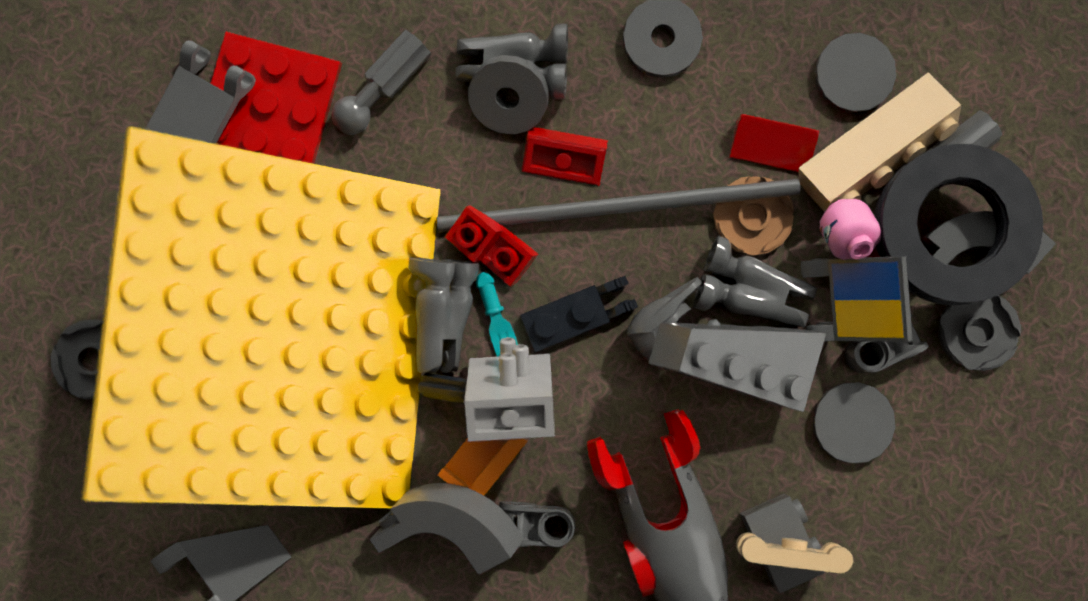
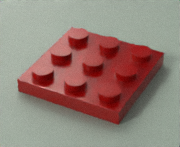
M226 31L211 84L224 91L225 76L231 66H238L254 75L256 82L253 88L239 100L216 144L314 164L342 63L334 59Z

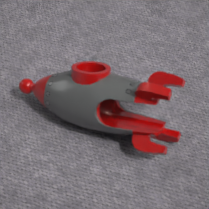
M679 409L664 413L669 435L660 437L681 499V507L674 519L666 523L658 524L645 518L623 455L617 452L610 456L601 436L587 441L589 459L598 483L605 489L616 490L620 514L628 540L624 541L623 544L642 596L645 597L653 594L657 601H728V567L721 535L702 487L689 464L699 455L700 443L693 425L684 410L679 411Z

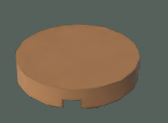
M749 176L739 178L728 186L773 180L765 177ZM789 196L716 203L713 214L715 228L720 237L730 241L731 249L735 252L750 256L767 254L781 246L791 233L794 209Z

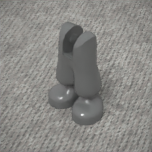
M556 24L546 40H540L535 34L527 32L503 36L457 39L458 54L463 56H483V63L488 59L501 55L518 56L527 60V64L531 65L535 70L537 67L544 75L551 97L555 100H565L567 88L568 24ZM538 61H548L566 64H553L548 67H538L534 63ZM481 65L457 66L456 81L470 83Z
M720 236L715 238L703 271L726 276L736 283L728 285L713 276L702 275L700 278L702 284L697 288L693 307L695 309L706 311L715 303L723 304L727 311L733 314L764 318L799 327L806 326L809 314L794 307L786 306L785 302L788 294L806 300H814L817 287L783 273L750 256L734 258L731 254L730 241Z
M409 258L408 269L410 272L423 279L426 283V288L417 294L415 305L417 371L419 373H435L438 370L443 373L457 372L460 363L463 333L473 302L470 286L478 275L479 263L452 259Z

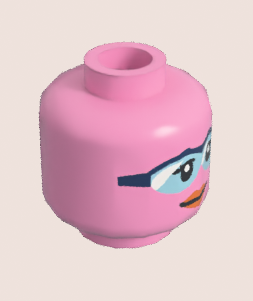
M838 200L826 209L820 220V231L832 254L841 260L865 258L871 254L881 240L882 230L869 206L861 200Z

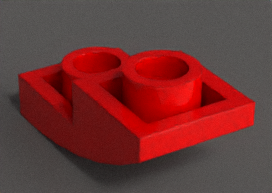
M470 205L466 206L445 236L473 263L483 262L510 287L521 279L538 256L537 252L516 235Z

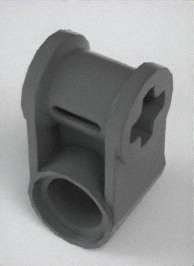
M911 323L913 341H851L845 349V360L850 369L857 373H873L917 355L929 346L926 341L920 340ZM864 344L869 345L875 354L874 360L869 366L862 362L859 355L860 349Z
M499 502V507L510 517L514 524L516 515L518 516L517 528L524 537L519 547L533 545L559 547L568 543L573 537L576 527L575 518L566 508L536 505L529 502ZM555 515L563 517L568 523L567 533L559 537L548 533L546 520L549 517Z

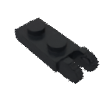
M626 276L619 277L598 287L595 285L521 314L520 316L534 351L538 352L610 323L609 319L638 308L635 299H628L605 311L600 296L624 289L629 284Z

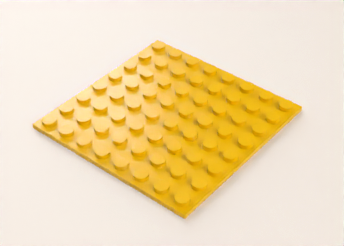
M128 127L125 137L82 499L86 501L392 508L410 490L420 394L418 384L422 373L417 371L416 366L417 322L415 305L416 296L421 290L426 288V283L423 279L410 272L408 262L409 258H434L440 189Z

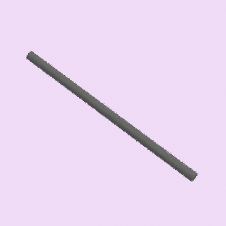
M788 179L486 211L482 213L500 225L506 226L800 195L799 179ZM461 214L437 217L439 233L449 232Z

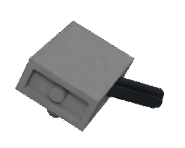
M507 337L500 340L499 357L469 358L467 379L425 373L420 378L418 391L424 397L465 403L468 441L555 436L550 354L529 355V348L523 344L516 345V340Z

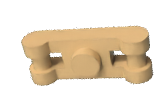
M750 532L740 535L736 542L738 553L752 563L833 573H845L853 564L851 552L833 542L824 544L820 549L807 548L808 541L794 538H782L781 545L765 543L761 538Z

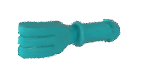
M483 272L476 278V288L479 289L486 310L485 315H490L489 333L496 356L499 357V342L501 339L510 337L516 340V345H518L510 322L503 318L500 312L504 310V307L500 304L493 283L495 281L490 274Z

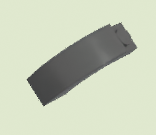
M993 211L972 212L948 220L931 229L920 241L931 256L945 265H948L956 255L965 250H977L988 254L995 242L997 229ZM1044 232L1039 252L1026 274H1029L1056 244Z
M432 483L407 491L391 508V512L379 520L378 523L381 528L370 539L380 553L417 533L438 534L456 544L479 575L510 559L524 540V537L510 517L497 504L484 495L455 484Z

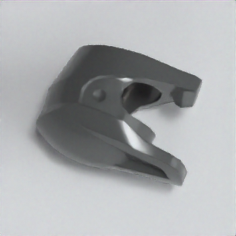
M698 277L690 280L663 298L652 301L643 307L632 319L626 335L632 340L636 349L648 360L651 356L660 323H679L680 318L691 309L684 301L702 284ZM717 319L710 320L707 325L721 324Z

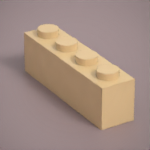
M927 73L800 166V184L824 212L832 203L841 199L861 200V195L872 187L878 189L885 185L892 178L895 170L925 153L926 147L937 139L943 141L950 137L959 126L961 104L930 73Z

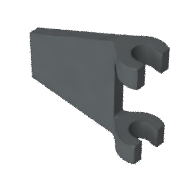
M268 525L177 542L153 558L151 563L159 574H162L187 557L214 594L208 601H235L288 561L291 555Z

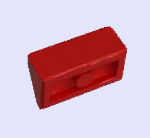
M740 114L737 119L729 157L799 172V167L813 158L820 131Z
M533 127L527 134L521 172L600 186L608 140Z

